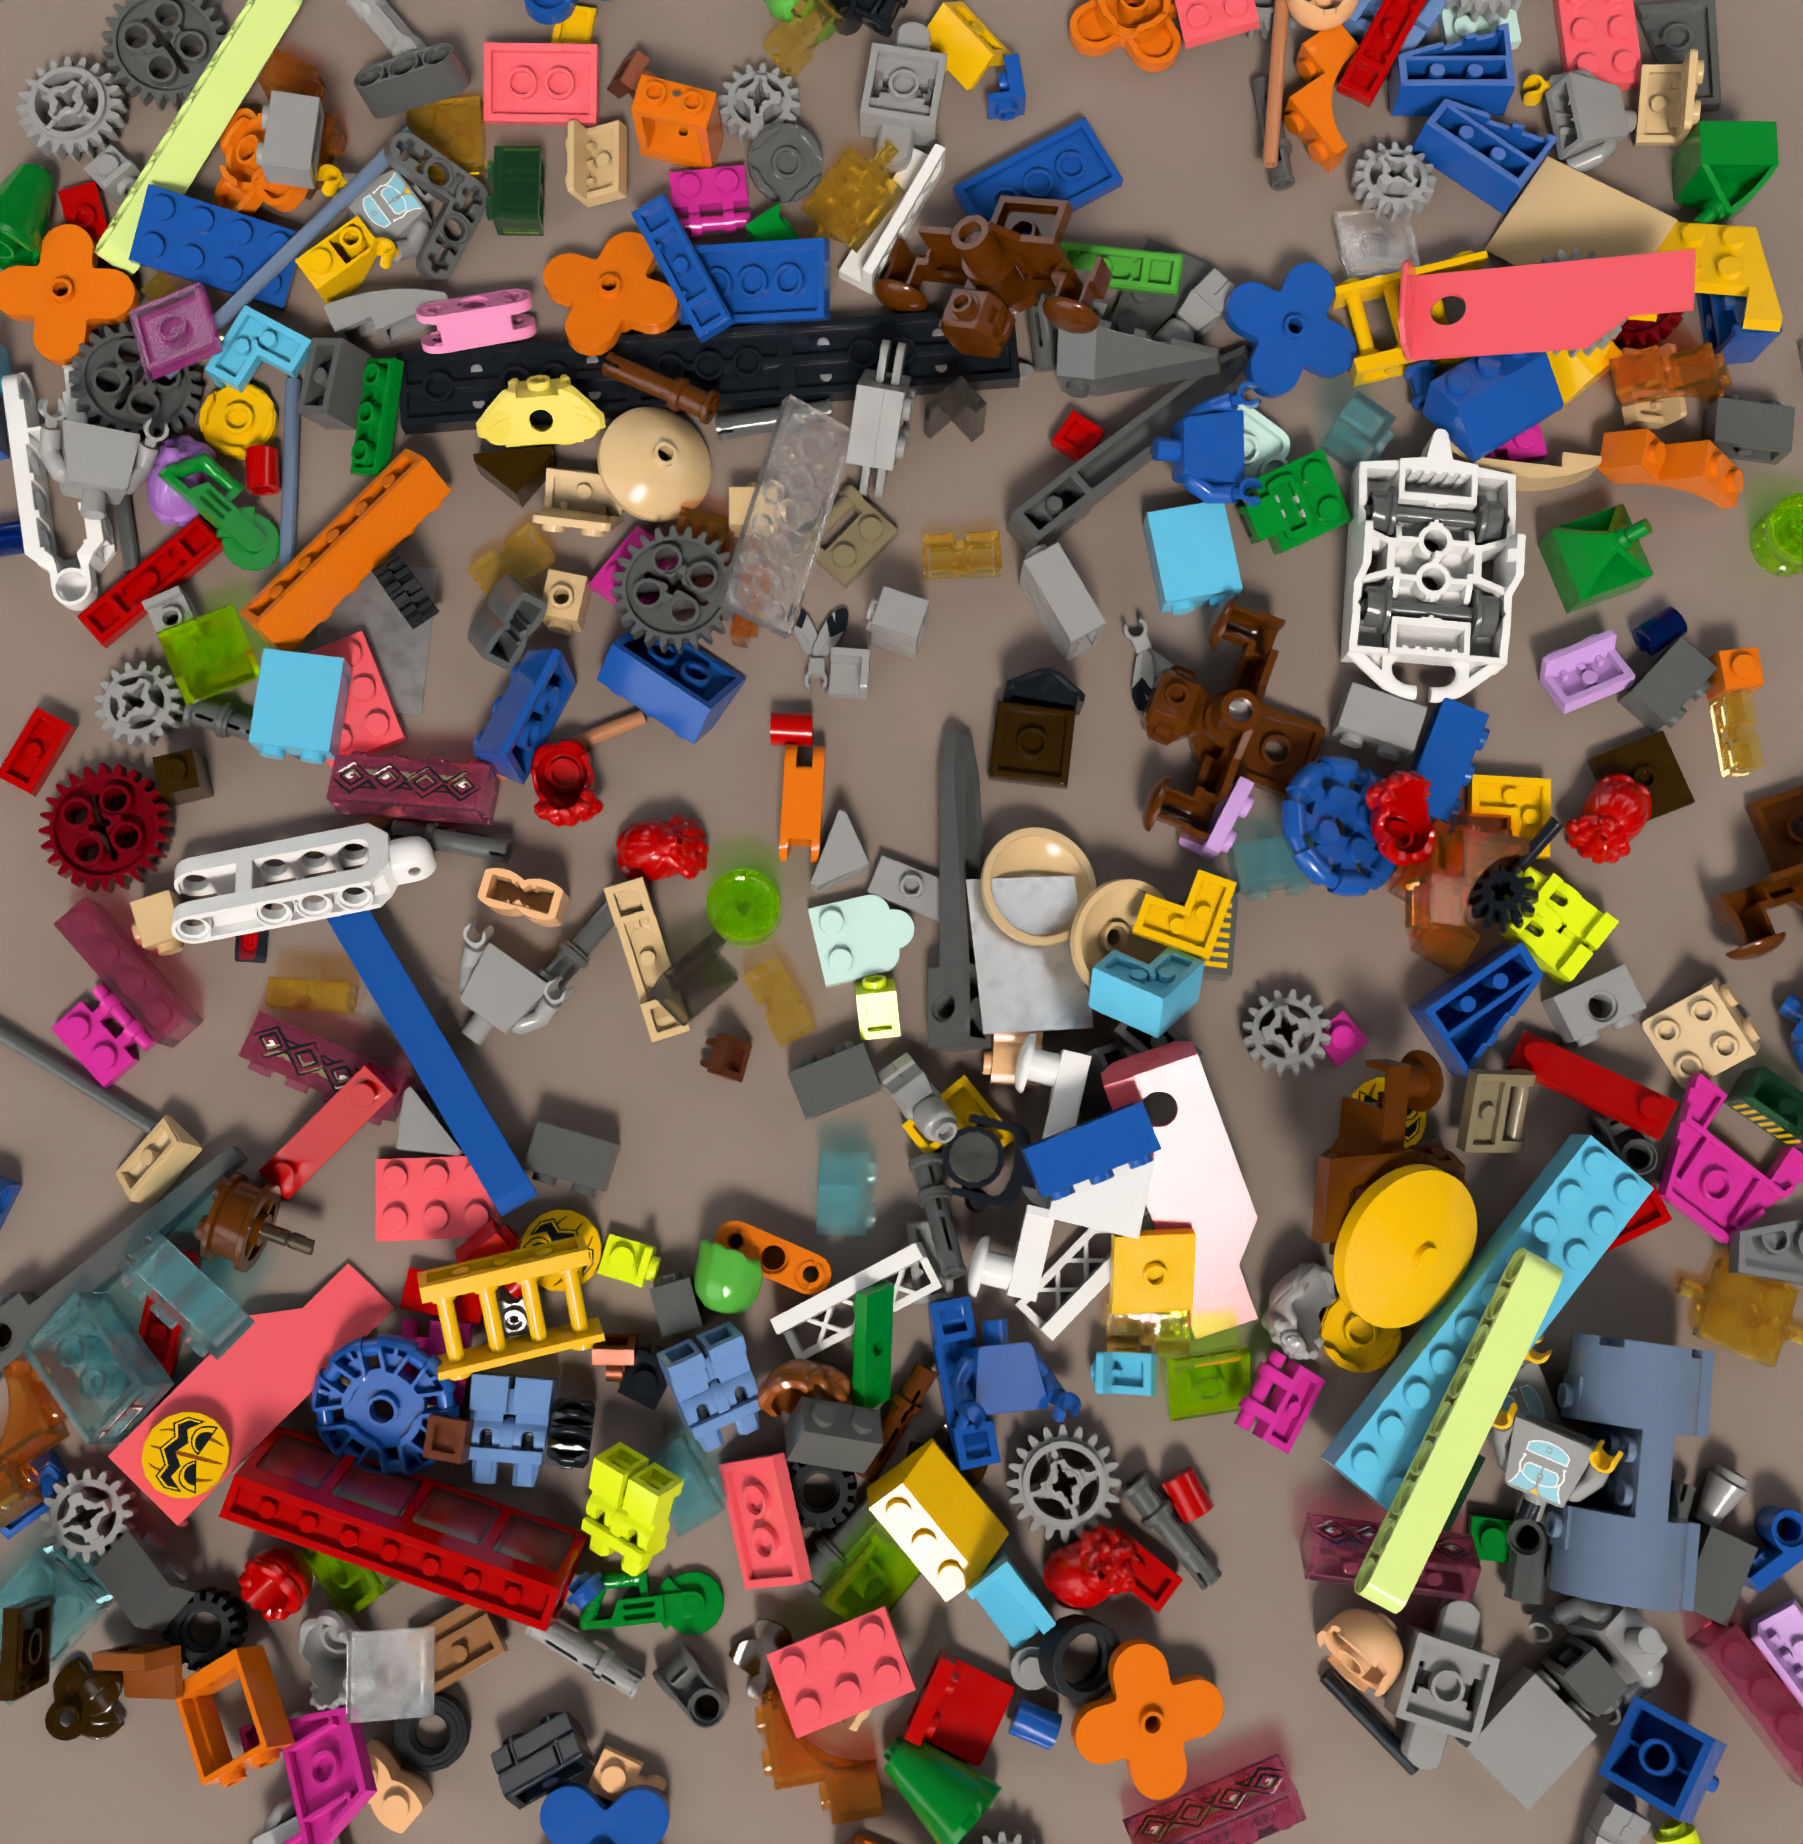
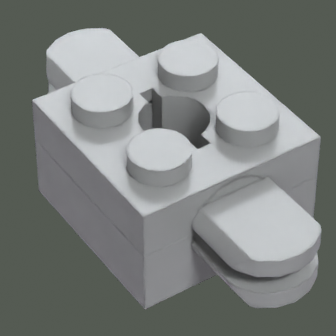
M918 22L902 24L896 33L894 46L872 42L860 108V136L877 138L876 159L878 165L891 173L901 172L908 167L911 162L914 144L934 147L946 83L948 54L930 51V32L927 27Z
M883 339L877 370L865 369L857 384L846 463L863 466L859 493L867 496L869 492L872 470L877 468L878 473L874 496L875 498H883L888 470L893 471L897 460L904 459L905 451L908 448L910 428L904 427V421H910L915 404L916 389L910 388L911 376L902 375L907 343L898 342L893 373H888L891 341Z
M1452 1596L1441 1601L1432 1632L1406 1624L1401 1642L1404 1652L1402 1669L1395 1682L1388 1689L1384 1707L1395 1717L1407 1720L1401 1742V1752L1419 1769L1431 1770L1440 1765L1449 1735L1478 1744L1501 1660L1489 1651L1473 1646L1481 1620L1480 1612L1474 1605L1460 1597Z

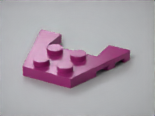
M1692 1073L1687 1083L1657 1195L1717 1242L1728 1244L1731 1232L1746 1230L1765 1215V1210L1780 1198L1785 1199L1795 1191L1794 1187L1803 1181V1153L1794 1146H1784L1767 1173L1763 1175L1707 1131L1708 1125L1728 1094L1701 1073Z
M342 1707L288 1719L295 1743L280 1751L279 1754L283 1752L300 1833L282 1844H331L377 1792L357 1708ZM247 1725L239 1729L244 1753L260 1744L255 1725Z

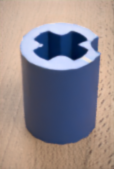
M1020 1698L1013 1712L1008 1733L1050 1750L1057 1739L1062 1722V1714Z

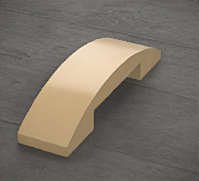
M1450 441L1454 460L1473 463ZM1562 452L1552 465L1484 457L1473 464H1478L1481 468L1516 475V491H1543L1565 487L1588 478L1601 464L1602 456Z
M643 876L604 888L615 927H617L638 993L640 1007L651 1042L691 1031L671 961Z

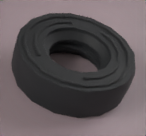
M426 1692L416 1695L402 1707L395 1720L393 1740L397 1753L405 1764L418 1771L435 1772L448 1768L462 1756L469 1743L471 1724L468 1712L457 1698L446 1692H438L433 1695ZM437 1715L447 1724L448 1736L445 1743L435 1748L426 1747L418 1740L416 1734L417 1724L424 1716Z

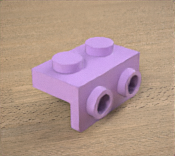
M1613 629L1600 634H1592L1581 642L1564 649L1553 650L1543 657L1539 682L1563 715L1634 686L1636 675L1616 651L1617 634Z
M1240 776L1235 784H1232L1228 796L1215 807L1206 832L1210 836L1205 843L1200 845L1180 837L1178 844L1210 861H1213L1220 851L1227 854L1238 832L1232 830L1237 817L1240 816L1245 819L1255 800V797L1249 795L1255 783Z
M1793 1597L1750 1621L1751 1639H1749V1643L1763 1663L1768 1661L1777 1674L1775 1676L1790 1698L1795 1697L1803 1707V1609Z

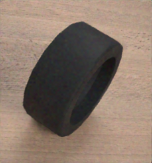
M1071 1614L1062 1617L1056 1621V1625L1045 1633L1040 1642L1038 1653L1040 1673L1049 1687L1068 1699L1083 1703L1095 1701L1111 1690L1108 1664L1112 1653L1121 1643L1113 1630L1087 1615ZM1085 1633L1091 1634L1097 1640V1662L1091 1673L1083 1680L1075 1683L1070 1682L1063 1675L1062 1662L1064 1653L1076 1637Z

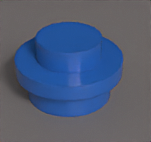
M588 1571L580 1575L568 1587V1590L572 1593L566 1600L569 1605L574 1603L580 1611L606 1588L600 1580L603 1575L599 1571L593 1576Z

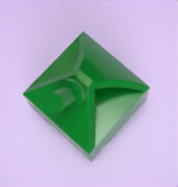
M1699 121L1672 158L1674 201L1701 212L1691 223L1711 224L1717 223L1720 220H1728L1741 213L1779 165L1776 121Z
M1620 504L1552 528L1537 543L1566 614L1638 589L1654 575L1639 541L1640 538L1653 531L1650 522L1646 518L1632 525L1624 504Z

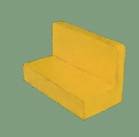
M963 1L943 2L927 26L931 36L930 51L948 54L947 70L966 90L974 89L988 67L1003 66V57L1012 54Z

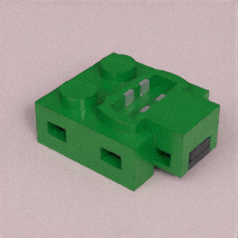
M1323 448L1257 477L1256 479L1261 482L1263 488H1252L1248 491L1250 497H1259L1261 503L1256 507H1250L1245 504L1237 508L1251 544L1268 539L1274 555L1288 551L1352 521Z

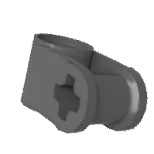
M1592 1111L1586 1115L1587 1125L1593 1137L1639 1176L1649 1174L1655 1169L1658 1162V1154L1649 1136L1620 1122L1609 1125L1614 1119L1601 1113ZM1629 1148L1635 1150L1640 1157V1165L1637 1169L1631 1167L1627 1162L1626 1154Z
M683 1643L679 1647L680 1653L663 1669L657 1668L653 1671L654 1679L696 1726L712 1728L719 1724L726 1714L730 1703L729 1695L726 1689L709 1671L698 1653L690 1645ZM686 1666L687 1669L678 1678H675L674 1676ZM708 1694L715 1697L719 1703V1712L715 1715L704 1714L698 1707L700 1696Z

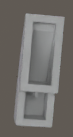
M388 289L345 297L326 304L323 308L338 338H343L355 344L379 333L385 346L432 326L431 324H423L417 321L416 308L425 303L446 300L448 297L445 292L426 289Z

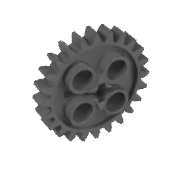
M126 0L128 3L126 7L115 3L113 7L118 14V18L106 17L105 19L113 31H103L101 34L105 42L110 44L102 47L105 57L111 59L106 63L109 71L117 73L114 79L119 87L127 85L126 91L131 98L140 94V99L144 106L147 107L154 98L159 110L163 111L166 102L171 101L175 110L179 111L180 100L187 99L225 38L223 34L227 30L223 21H216L219 17L214 7L206 9L207 3L205 0ZM166 17H178L175 24L171 26L162 25ZM145 21H151L167 45L174 49L178 59L189 69L188 74L182 73L168 51L163 46H160L153 32L144 24ZM135 39H148L146 44L140 48L131 47ZM199 46L203 48L202 52L195 57L186 55V52L191 47ZM160 69H172L171 74L164 79L155 77Z
M120 322L119 333L116 334L108 326H104L103 339L91 333L89 340L91 347L86 344H79V355L81 357H72V368L75 370L69 371V382L74 384L70 387L71 398L79 399L76 401L77 412L88 411L86 424L92 425L99 422L101 427L141 434L140 438L144 439L146 435L143 431V422L149 417H152V421L148 431L154 436L162 433L165 422L168 424L169 430L179 436L183 432L182 423L192 425L194 415L191 412H199L200 401L197 399L202 398L203 387L197 385L201 381V372L192 371L195 368V362L185 365L171 379L172 385L164 386L155 381L157 378L167 377L163 374L153 378L150 368L145 372L149 362L138 322L134 332H129L123 322ZM131 355L136 357L139 361L136 363H127L124 362L121 359V357ZM144 374L143 384L138 383ZM102 384H111L115 386L117 390L113 392H105L102 391L98 386ZM129 385L134 386V388L132 389V392H131L130 394H129ZM128 397L125 406L121 410H117L115 407H118ZM137 406H145L152 412L143 415L133 409Z
M671 525L669 536L666 537L656 528L655 540L653 541L641 535L642 548L638 549L632 545L627 547L631 560L626 558L618 559L620 567L625 572H615L612 575L614 582L621 585L612 588L611 593L613 598L620 600L614 604V608L617 614H624L620 619L622 626L626 628L634 625L631 634L635 640L645 634L644 642L647 648H650L656 641H659L662 653H666L670 644H675L678 654H682L684 644L690 643L692 649L696 652L699 647L698 640L701 638L712 645L711 632L713 630L723 635L726 633L721 621L734 622L735 620L734 613L728 607H740L739 597L733 594L741 591V584L739 581L732 580L739 573L737 566H728L732 561L730 552L719 555L722 549L719 540L708 546L707 532H702L695 539L693 538L692 528L689 526L683 536H678L675 525ZM671 558L678 561L675 568L665 571L659 568V564L665 559ZM652 574L656 576V578L659 581L651 578H645V575ZM703 575L713 578V582L707 587L700 588L693 584L696 578ZM682 585L684 592L676 589ZM669 587L676 590L673 595L670 594ZM648 592H655L660 595L659 599L653 604L646 605L640 602L641 597ZM696 600L707 601L708 605L702 606ZM683 609H690L695 612L694 617L687 622L675 619L676 614Z

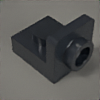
M652 1343L649 1349L643 1346L639 1347L635 1353V1363L630 1366L617 1392L653 1411L656 1410L668 1386L656 1353L665 1349Z

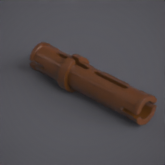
M915 1361L899 1392L892 1394L890 1400L893 1402L881 1421L883 1446L866 1473H857L859 1476L872 1483L877 1480L913 1416H919L922 1410L920 1404L935 1378L938 1377L935 1371Z

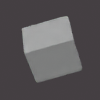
M831 647L829 697L868 700L871 662L870 649Z

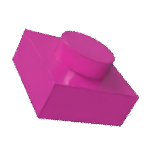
M1344 1010L1330 1020L1331 1028L1322 1032L1331 1036V1044L1320 1045L1326 1052L1327 1058L1336 1068L1340 1067L1370 1042Z

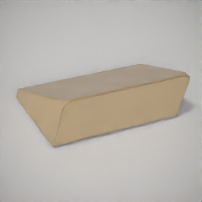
M165 1115L115 1174L130 1201L151 1206L176 1181L202 1151V1148L171 1116Z

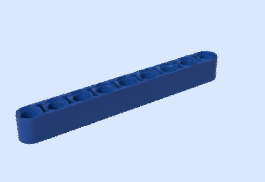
M366 910L326 918L500 1215L503 1217L538 1196L531 1181L371 911Z

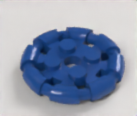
M1326 756L1318 759L1317 763L1308 762L1292 777L1286 788L1288 797L1286 801L1282 802L1281 826L1284 841H1289L1294 853L1291 857L1297 867L1316 886L1322 884L1327 887L1329 893L1339 896H1362L1368 893L1369 888L1377 890L1384 885L1397 868V865L1389 862L1380 852L1374 850L1377 843L1370 830L1372 812L1366 805V790L1371 785H1374L1376 781H1380L1381 778L1370 768L1362 769L1358 767V761L1343 756ZM1350 780L1355 783L1353 790L1348 788ZM1321 781L1323 782V785H1324V787H1325V790H1323V788H1322ZM1336 818L1341 820L1345 827L1344 836L1339 833V829L1335 824ZM1309 832L1314 847L1309 848L1304 833ZM1355 864H1357L1360 873L1357 871Z
M381 1333L376 1339H367L366 1336L353 1339L336 1349L328 1357L329 1364L327 1367L320 1369L316 1376L312 1389L311 1410L316 1412L318 1422L315 1424L317 1433L325 1447L336 1459L339 1457L344 1458L346 1454L356 1456V1460L351 1468L356 1472L372 1477L391 1479L394 1474L403 1473L407 1477L425 1470L437 1460L422 1457L425 1440L420 1439L416 1434L420 1429L426 1433L430 1414L449 1415L448 1417L460 1416V1403L454 1400L453 1391L456 1389L455 1382L450 1380V1378L440 1381L438 1379L436 1367L440 1366L442 1361L435 1354L429 1356L418 1348L420 1343L400 1335ZM378 1355L380 1363L370 1367L368 1357ZM407 1361L421 1370L416 1378L402 1370ZM342 1374L352 1381L348 1387L341 1382L340 1376ZM436 1396L438 1406L427 1408L429 1397ZM379 1399L388 1401L394 1409V1415L391 1417L381 1416L375 1410L374 1402ZM343 1408L345 1419L335 1417L333 1410ZM354 1439L365 1446V1450L362 1451L353 1445L351 1440ZM397 1447L399 1457L392 1458L387 1448ZM365 1457L379 1461L381 1467H376L373 1464L369 1465L362 1462Z

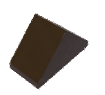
M552 446L473 454L474 462L480 474L522 508L546 481V468L558 467Z

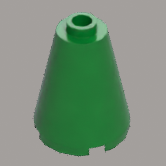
M19 164L0 184L1 270L18 265L37 266L40 263L41 246L46 236L55 182L48 170L39 164Z
M898 1736L883 1754V1757L888 1761L884 1767L885 1772L936 1844H961L1002 1790V1787L995 1780L924 1741L918 1746Z

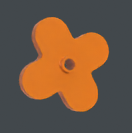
M1090 0L1078 7L1071 17L1069 26L1070 42L1078 52L1090 57L1102 56L1118 47H1123L1134 64L1140 69L1147 72L1164 71L1175 63L1181 45L1180 34L1171 20L1178 16L1174 0Z
M241 108L236 110L220 136V147L226 158L225 166L220 165L222 177L215 188L214 205L251 217L263 201L280 212L294 210L304 200L309 188L267 183L262 167L257 166L256 162L257 144L259 141L264 142L266 130L262 129V113H255L248 108Z
M73 224L59 225L46 234L42 241L40 263L37 266H12L0 273V310L13 320L34 322L33 341L36 349L47 361L57 366L72 364L73 356L81 357L79 355L80 343L91 346L89 343L90 334L100 324L116 325L120 324V322H126L136 313L140 303L139 291L125 273L116 269L98 268V255L94 253L95 241L83 228Z
M623 232L613 236L605 244L597 259H591L575 253H565L554 257L545 266L543 282L547 295L557 304L571 308L565 321V331L570 346L576 352L586 356L602 355L615 346L622 333H627L633 329L635 333L639 331L645 334H659L667 331L676 323L679 316L678 300L670 286L650 279L656 266V259L642 234Z
M1131 1639L1120 1644L1110 1657L1108 1675L1111 1690L1107 1698L1090 1702L1076 1713L1071 1725V1738L1080 1754L1092 1763L1108 1764L1125 1759L1129 1778L1139 1792L1150 1799L1162 1800L1177 1793L1185 1782L1187 1762L1184 1743L1188 1740L1205 1736L1218 1726L1223 1716L1224 1702L1217 1687L1203 1676L1191 1674L1170 1680L1167 1662L1163 1654L1146 1640Z

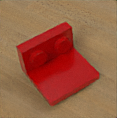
M940 1649L904 1726V1739L918 1746L921 1745L924 1739L976 1766H980L1012 1698L1014 1687Z

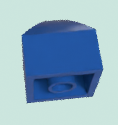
M1634 1695L1598 1774L1675 1819L1692 1824L1706 1791L1713 1793L1718 1788L1719 1778L1714 1773L1727 1744L1651 1702Z

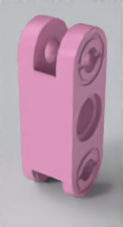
M514 288L434 301L419 306L415 310L417 321L423 324L436 325L437 331L430 332V334L425 335L421 339L422 349L427 353L442 354L518 341L534 336L537 333L535 318L530 315L519 314L533 307L531 292L525 289Z

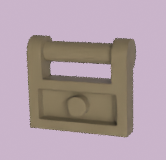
M847 485L840 492L841 498L807 532L802 531L794 539L797 545L844 589L898 536V529L873 508L851 485ZM851 509L857 512L859 516L826 550L818 545V542Z
M1519 1068L1512 1070L1469 1069L1456 1148L1463 1152L1522 1153L1525 1139L1521 1135L1529 1089L1535 1085L1536 1073ZM1511 1087H1513L1505 1134H1503Z

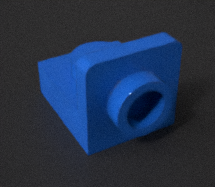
M1019 53L1005 55L1003 57V71L997 72L999 92L987 95L986 112L988 120L1008 121L1025 113L1026 93Z

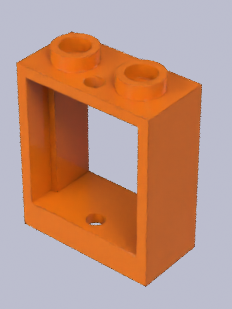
M641 74L631 107L641 156L696 170L715 168L723 143L717 93ZM674 91L681 92V95L677 97L672 94Z
M263 1645L235 1648L183 1680L184 1695L182 1698L175 1699L201 1786L221 1783L222 1788L234 1786L248 1778L246 1771L253 1767L260 1769L275 1763L280 1759L279 1752L295 1743ZM240 1679L260 1744L233 1759L213 1694Z

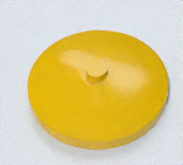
M1413 1164L1397 1168L1385 1174L1362 1193L1343 1222L1337 1238L1333 1260L1336 1288L1340 1298L1350 1311L1374 1326L1400 1328L1426 1318L1450 1297L1461 1282L1469 1266L1477 1236L1475 1205L1470 1193L1462 1182L1437 1167Z

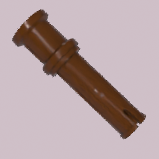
M610 352L607 355L606 360L610 361L613 366L603 363V376L610 377L667 401V406L670 407V410L688 412L699 417L700 422L708 425L714 418L720 402V392L713 389L710 392L692 385L690 379L685 377L672 379L618 356L614 352Z

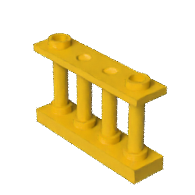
M1471 250L1463 251L1454 255L1451 259L1415 267L1417 275L1484 269L1488 260L1487 250L1477 253ZM1401 271L1366 280L1351 278L1335 287L1334 298L1331 303L1332 310L1348 307L1360 352L1357 358L1353 359L1349 371L1352 387L1401 376L1407 367L1421 361H1426H1406L1400 343L1398 316ZM1385 297L1398 345L1394 349L1380 352L1379 349L1374 347L1363 302ZM1440 299L1433 306L1431 317L1438 324L1449 325L1443 301ZM1471 357L1432 360H1435L1439 367L1468 360Z
M583 1235L417 1272L422 1304L428 1302L437 1304L447 1353L437 1355L442 1361V1364L436 1367L439 1381L448 1378L453 1381L462 1380L469 1377L473 1372L569 1349L577 1351L586 1350L593 1347L594 1343L605 1341L599 1317L587 1320L578 1274L581 1267L591 1265ZM558 1273L562 1275L571 1324L546 1329L537 1280L540 1279V1276ZM516 1282L521 1286L530 1333L505 1339L495 1290L501 1285ZM474 1292L479 1294L488 1344L463 1349L453 1300L458 1295Z

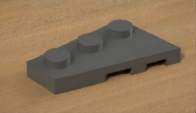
M1715 0L1637 5L1635 15L1657 64H1682L1690 49H1698V60H1704V75L1702 84L1697 87L1694 100H1701V112L1719 111L1721 106Z
M1148 238L1143 248L1144 251L1184 255L1185 260L1179 296L1123 291L1111 316L1110 322L1112 323L1110 329L1132 334L1134 328L1147 331V335L1153 338L1175 315V311L1185 302L1190 291L1214 268H1218Z
M1803 1219L1731 1232L1729 1274L1803 1286Z

